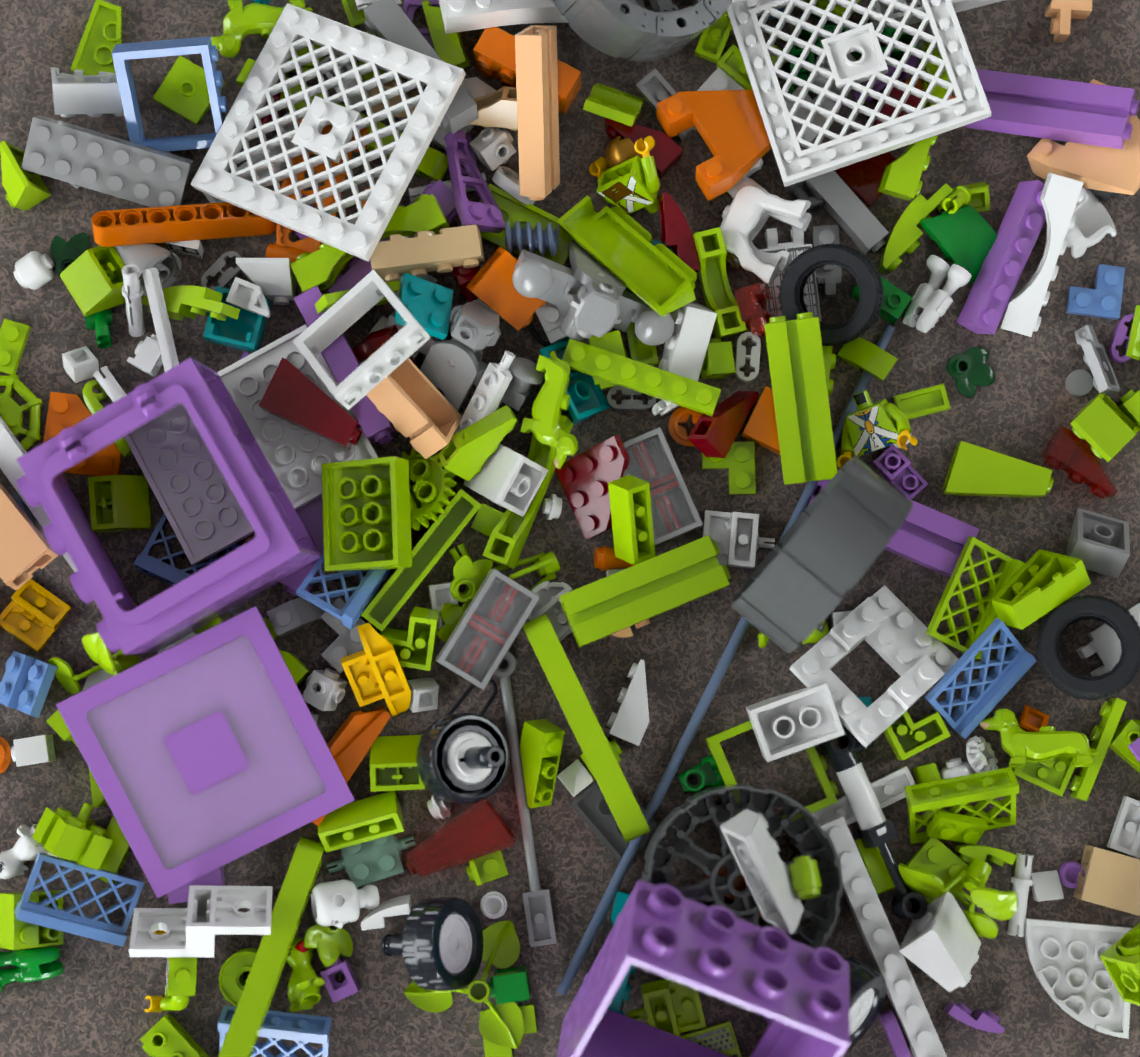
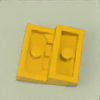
M30 579L12 595V601L0 614V627L39 654L68 615L71 607Z

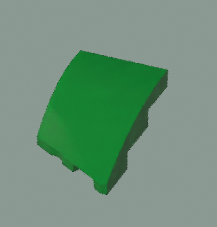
M968 204L961 206L953 214H949L948 210L947 212H942L939 216L921 219L920 222L930 239L937 242L946 260L963 267L971 274L972 277L967 283L971 284L977 278L982 264L998 236L996 232Z

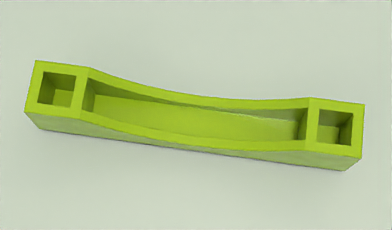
M924 41L921 51L927 52L931 43ZM936 46L932 55L941 59ZM919 58V60H918L917 68H918V66L920 65V63H921V61H922V59H920V58ZM928 62L923 71L935 76L939 66ZM944 70L940 79L949 82L947 73ZM921 79L923 91L926 92L930 82ZM936 85L931 95L943 99L948 90ZM927 101L924 108L933 106L935 104H932ZM938 135L910 144L895 161L887 165L878 192L905 201L918 196L923 184L920 181L922 171H926L930 162L929 148L930 145L933 146Z
M424 194L414 200L415 203L406 207L399 206L396 208L379 241L390 238V235L395 234L414 237L419 231H433L435 235H438L441 229L451 227L437 198L433 194ZM323 243L320 245L319 250L299 255L296 261L290 265L303 293L315 286H318L320 291H323L334 285L339 273L354 255Z
M561 415L560 427L570 433L574 424L568 417ZM534 433L528 459L546 468L548 472L523 517L508 509L492 531L482 555L497 564L513 570L516 567L556 469L554 464L555 448L540 443Z

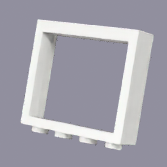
M372 270L294 339L293 343L331 394L349 410L431 337L386 282ZM385 296L406 321L407 325L337 385L317 356Z

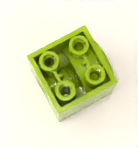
M1139 922L1100 955L1123 1001L1140 1005Z

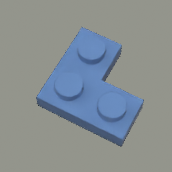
M1099 264L1096 271L1095 289L1070 286L1068 288L1066 313L1113 320L1120 319L1125 267Z

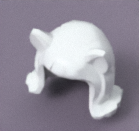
M1085 188L1083 200L1080 204H1076L1073 213L1076 214L1072 230H1067L1064 239L1068 241L1067 247L1071 248L1073 258L1081 257L1088 247L1099 243L1106 234L1110 233L1112 237H1115L1117 233L1114 222L1106 208L1090 190Z

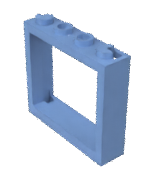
M211 36L115 44L112 58L130 142L163 152L210 148L225 120L224 112H227V100L225 96H221L220 87H223L222 73L217 71L215 61H218V50H216V45H212ZM201 53L216 133L146 139L130 59Z

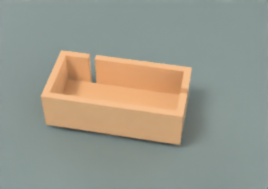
M409 357L366 394L376 405L378 411L390 420L395 429L402 433L405 438L409 437L411 439L412 447L425 459L449 444L462 419L459 412Z

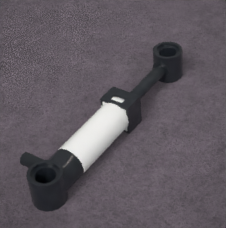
M843 728L845 735L839 737L841 741L839 749L835 746L834 739L820 743L821 749L829 756L860 826V830L857 832L864 848L878 847L893 881L897 894L891 901L892 912L900 919H920L927 911L926 899L920 893L908 890L902 879L897 863L887 843L897 838L898 835L891 819L885 818L858 757L859 753L873 747L875 742L873 741L865 748L860 742L855 743V738L851 732ZM908 899H910L912 903V909L910 912H908L906 908V903Z

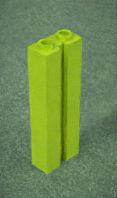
M813 312L796 314L797 319L787 321L786 316L771 317L770 323L764 324L784 485L804 483L806 481L829 480L838 473L819 316L813 317Z
M709 535L561 595L558 599L578 647L580 648L730 585L728 580L731 577L725 564L720 565L716 557L720 555L716 541H711Z

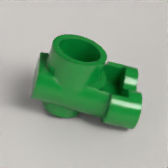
M111 309L86 316V329L96 331L97 347L101 349L111 347V335L108 326L113 325Z
M712 755L702 758V763L677 776L684 794L710 786L724 785ZM692 774L698 777V782L695 785H691L688 782V777Z

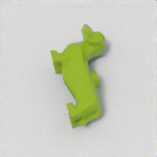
M228 0L231 11L224 17L223 35L211 37L212 45H216V49L219 50L223 57H235L240 51L244 36L248 34H261V37L269 38L285 7L279 8L261 3H250L244 6L242 0ZM289 0L291 5L313 12L312 8H305L304 0Z
M551 351L550 358L539 355L536 370L545 373V383L533 403V418L523 419L520 432L528 434L533 432L540 443L554 447V464L557 469H560L567 457L576 454L578 441L574 435L560 427L561 412L568 409L570 395L566 393L571 368L566 361L557 358L555 351Z
M1006 708L996 710L992 718L982 720L979 724L984 730L1000 732L1001 746L1011 756L1008 765L1012 769H1023L1026 760L1042 762L1063 755L1076 757V760L1073 761V767H1089L1093 761L1092 756H1097L1099 751L1090 748L1087 736L1080 732L1056 731L1054 726L1040 727L1039 732H1026L1019 727L1015 714Z

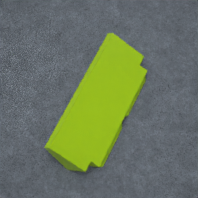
M587 195L556 221L557 225L559 223V228L661 317L696 300L693 290L696 288L694 284L697 280L696 272L663 244L653 246L651 244L652 235L619 207L615 206L610 209L608 206H605L597 213L594 210L591 198Z

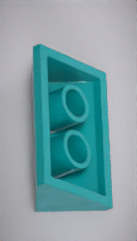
M569 340L540 349V355L550 358L551 351H555L557 358L562 360ZM570 369V380L566 393L570 395V402L566 411L575 425L609 409L610 406L600 385L594 384L593 376Z

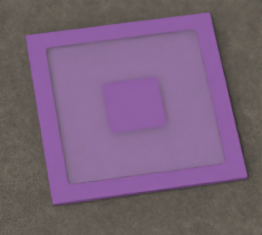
M257 606L56 704L157 898L355 800Z

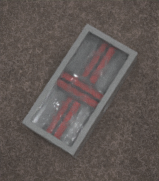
M659 427L624 442L623 444L630 457L628 469L624 470L623 477L631 475L649 482L655 547L701 528L703 523L661 428Z
M490 569L435 661L484 690L540 597L499 571Z

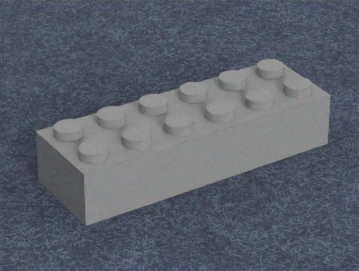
M39 114L32 118L21 169L149 207L184 205L194 160Z

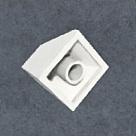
M236 258V264L253 284L260 286L264 295L269 300H273L274 304L288 305L289 300L295 301L296 276L290 265L292 262L289 258Z

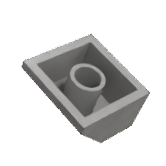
M1077 508L1066 548V556L1082 559L1085 569L1098 572L1101 575L1118 578L1130 556L1129 522Z

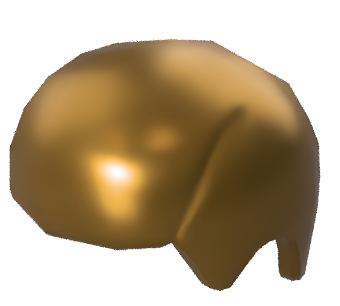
M618 136L607 145L605 149L606 161L610 168L637 155L642 158L641 154L637 153L634 149V143L629 138L619 140L621 137Z

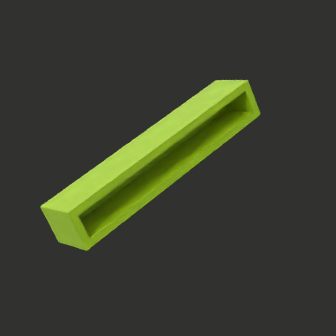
M462 489L451 500L452 504L447 505L444 509L446 514H440L438 522L432 524L412 550V567L398 568L361 614L362 617L380 631L386 628L482 506Z

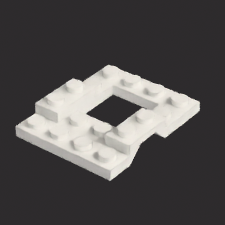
M884 585L835 625L823 639L792 664L790 670L807 688L827 683L840 722L866 748L900 718L924 693L937 684L959 659L941 641L927 635V627ZM863 640L901 676L868 708L830 670Z

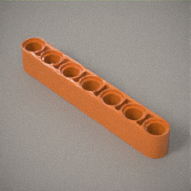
M228 202L107 210L95 213L91 220L94 241L103 247L272 234L276 231L275 222Z

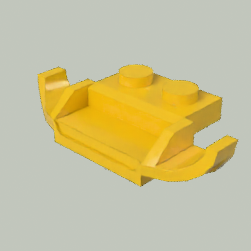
M370 622L357 626L364 650L340 659L359 706L362 707L384 698L393 717L407 711L410 706L412 693L393 644L386 637L377 633Z

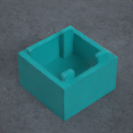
M216 286L215 291L223 294L221 302L236 307L226 302L230 289ZM265 298V299H266V302H267V304H268L269 310H271L272 304H271V302L268 300V298ZM236 307L240 309L238 319L226 317V321L211 318V313L209 312L203 337L208 342L252 353L261 348L268 317Z

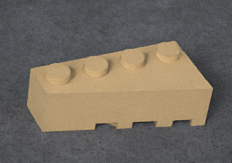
M476 224L443 228L438 235H435L433 231H419L414 235V238L401 236V234L390 235V239L387 241L378 242L370 260L372 270L385 282L400 281L404 273L420 278L426 276L427 272L436 270L438 273H447L453 271V267L458 266L474 268L479 266V262H484L485 257L480 230Z

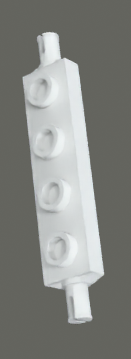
M505 351L499 364L489 363L454 434L496 411L513 378L509 371V367L515 358L512 352Z

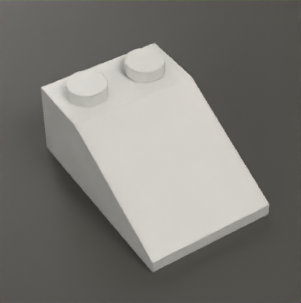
M827 683L775 696L746 707L763 758L767 762L845 735Z

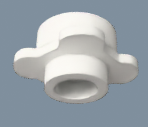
M432 795L431 799L427 801L431 815L437 820L440 818L445 819L446 816L450 817V803Z

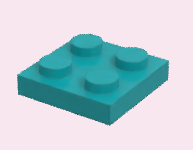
M404 273L400 281L398 298L430 336L442 340L445 339L448 335L454 290ZM396 310L394 323L406 326V321Z

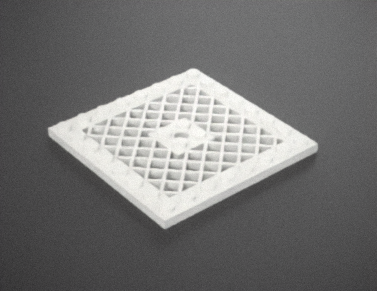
M732 0L727 8V13L784 187L991 117V109L951 0H913L910 6L900 3L899 0H872L868 8L857 5L858 0H851V2L848 0H827L830 3L826 10L815 7L818 0H810L809 4L803 2L804 0ZM919 1L922 3L924 12L916 9ZM878 2L889 6L884 15L873 11ZM836 4L847 8L842 17L832 14ZM786 7L784 13L778 11L779 9ZM794 7L805 10L801 19L790 16ZM894 9L906 13L901 22L890 18ZM852 11L863 15L859 24L848 20ZM811 13L821 17L817 26L806 22ZM770 15L780 19L775 28L765 25ZM911 16L923 20L918 29L907 25ZM869 18L880 22L876 31L872 22L866 24ZM827 20L838 24L833 33L823 29ZM786 22L796 26L792 35L781 31ZM928 23L933 36L924 32ZM886 25L897 29L893 38L881 34ZM844 27L850 29L849 31L841 33ZM802 29L813 33L808 42L798 39ZM762 31L771 35L767 43H765ZM902 32L914 36L910 45L898 41ZM818 36L825 38L821 40L823 49L814 45ZM777 38L787 42L783 51L772 47ZM919 39L931 43L927 52L915 48ZM879 42L888 45L884 54L881 50ZM793 45L804 49L799 58L789 54ZM936 46L941 59L932 55ZM894 48L905 52L901 61L889 57ZM810 52L820 56L816 65L805 61ZM851 52H860L862 54L860 60L856 62L848 60L847 57ZM769 54L778 57L774 67ZM911 55L922 59L918 68L906 64ZM826 59L831 72L822 68ZM784 61L795 65L790 74L780 70ZM928 62L939 66L935 76L923 71ZM887 65L896 68L892 78L884 75L889 73ZM801 67L811 71L807 81L796 77ZM944 70L947 73L949 82L940 79ZM902 71L913 75L909 85L897 80ZM817 75L828 79L824 88L813 84ZM777 77L786 80L782 90ZM919 78L930 82L926 92L914 88ZM869 80L866 87L858 84ZM876 80L888 84L883 94L872 90ZM834 82L837 91L843 89L841 95L829 91ZM792 83L803 88L798 97L788 93ZM936 85L948 90L943 99L931 95ZM893 87L904 91L900 101L889 97ZM851 89L862 93L857 103L846 98ZM808 91L819 94L815 104L804 100ZM910 94L922 99L917 108L905 104ZM867 96L879 100L874 110L863 106ZM825 98L836 102L831 112L821 108ZM785 100L794 103L790 112H788ZM927 101L932 104H935L933 106L924 108ZM884 103L896 108L891 117L879 113ZM842 105L853 109L848 119L837 115ZM800 106L811 111L806 121L795 116ZM901 110L909 113L907 115L898 117ZM859 112L870 116L865 126L854 122ZM816 114L827 118L823 128L812 124ZM876 119L879 120V121H881V122H884V123H881V124L872 126ZM833 121L844 125L839 135L828 131ZM792 123L802 127L797 136ZM850 128L858 131L847 135ZM808 130L819 134L814 144L803 140ZM824 137L831 139V141L821 144Z
M287 3L190 185L213 197L365 261H369L466 73L462 68ZM314 44L321 46V48L315 50ZM308 46L310 52L298 57L297 50ZM335 52L340 53L343 56L337 58ZM330 54L331 61L320 65L318 59ZM357 60L366 64L358 67ZM313 61L314 68L303 73L301 66ZM351 62L353 69L341 74L340 67ZM296 69L297 76L286 80L285 73ZM379 69L387 71V73L380 75ZM334 70L336 77L325 81L323 74ZM373 71L375 78L363 82L361 75ZM317 77L319 84L308 88L306 81ZM356 77L358 85L346 90L344 82ZM401 77L410 81L402 83ZM395 79L397 86L385 91L383 84ZM301 84L302 91L291 95L289 89ZM339 85L341 92L329 97L328 89ZM378 86L380 94L368 98L366 91ZM418 87L420 95L407 99L405 92ZM284 91L285 98L274 103L273 95ZM322 92L324 99L315 96L313 101L311 100L312 96ZM361 94L363 101L351 105L349 98ZM401 95L402 102L390 107L389 99ZM305 100L307 107L296 111L294 104ZM344 101L346 108L337 103ZM383 102L385 109L373 114L371 107ZM416 106L412 114L411 108ZM288 107L290 114L279 118L277 111ZM366 109L368 117L363 118L358 112ZM406 111L408 118L395 123L393 115ZM272 114L273 121L262 125L260 118ZM388 118L390 125L378 130L376 123ZM293 122L295 130L284 134L282 127ZM326 125H332L330 133L321 134L322 129ZM371 125L373 133L361 137L359 130ZM404 129V131H403V133H402V135H401V137H400L398 131H401V130ZM276 130L278 137L267 141L265 134ZM393 134L395 142L383 146L381 139ZM353 135H355L356 140L351 141ZM259 137L261 144L250 148L248 141ZM291 141L296 147L288 150L287 142ZM376 141L378 149L366 153L364 146ZM281 145L283 153L272 157L270 150ZM359 148L361 156L349 160L347 153ZM264 152L266 160L255 164L253 157ZM308 152L318 156L310 159ZM392 153L388 160L386 155ZM302 154L304 162L293 166L291 158ZM381 157L383 165L371 170L369 162ZM341 158L343 159L342 164L332 168L330 161L339 164ZM247 160L249 167L238 171L236 164ZM285 161L287 169L276 173L274 166ZM324 163L326 171L315 175L313 167ZM364 164L366 172L354 177L352 169ZM269 169L270 176L259 180L258 172ZM307 170L309 178L298 182L296 174ZM346 172L348 180L337 184L335 176ZM252 176L253 182L244 178ZM380 176L377 183H375L374 178ZM290 177L292 185L281 189L279 181ZM329 179L331 187L320 191L318 183ZM369 181L371 188L359 193L357 185ZM273 184L275 191L265 187ZM312 186L314 194L303 198L301 190ZM351 188L353 196L342 200L340 192ZM295 193L297 201L287 196ZM334 195L336 203L324 207L323 199ZM367 200L365 206L363 207L362 201ZM317 202L319 210L309 205ZM356 204L358 212L347 216L345 208ZM339 211L341 219L330 214Z

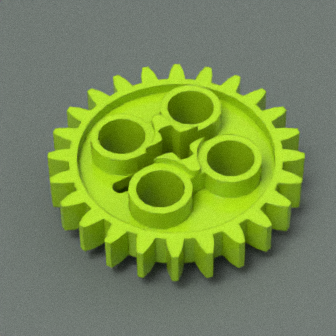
M412 448L410 456L406 452H402V459L409 461L411 527L419 531L420 524L428 528L430 519L438 522L436 515L438 513L446 514L443 506L452 504L448 497L454 496L456 493L450 488L457 485V483L452 479L456 474L444 468L437 453L425 459Z

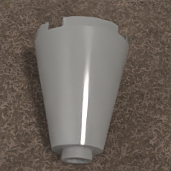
M155 243L113 246L125 265L132 264L139 267L140 284L143 286V296L147 295L142 275L144 269L153 267L158 269L162 289L170 287L177 280L173 275L177 269L181 271L182 263L175 253Z

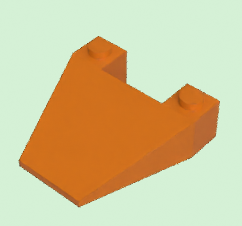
M753 90L681 91L657 103V120L668 137L672 138L695 126L713 154V158L696 166L695 181L708 201L731 190L772 148Z

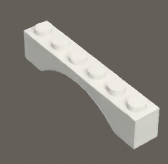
M1048 172L1040 196L1047 223V239L1044 253L1037 270L1030 280L1016 294L1011 296L998 324L1001 329L1029 337L1032 336L1033 331H1038L1041 323V317L1039 316L1041 307L1047 305L1050 291H1047L1050 280L1054 281L1059 270V266L1056 265L1059 255L1063 256L1068 241L1064 240L1067 230H1072L1076 220V214H1073L1076 204L1082 202L1085 194V188H1082L1084 182Z

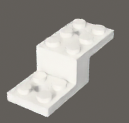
M190 885L188 908H134L129 957H214L216 934L271 935L273 886ZM248 908L250 911L240 912L238 909ZM157 930L166 931V933L161 935L154 934Z

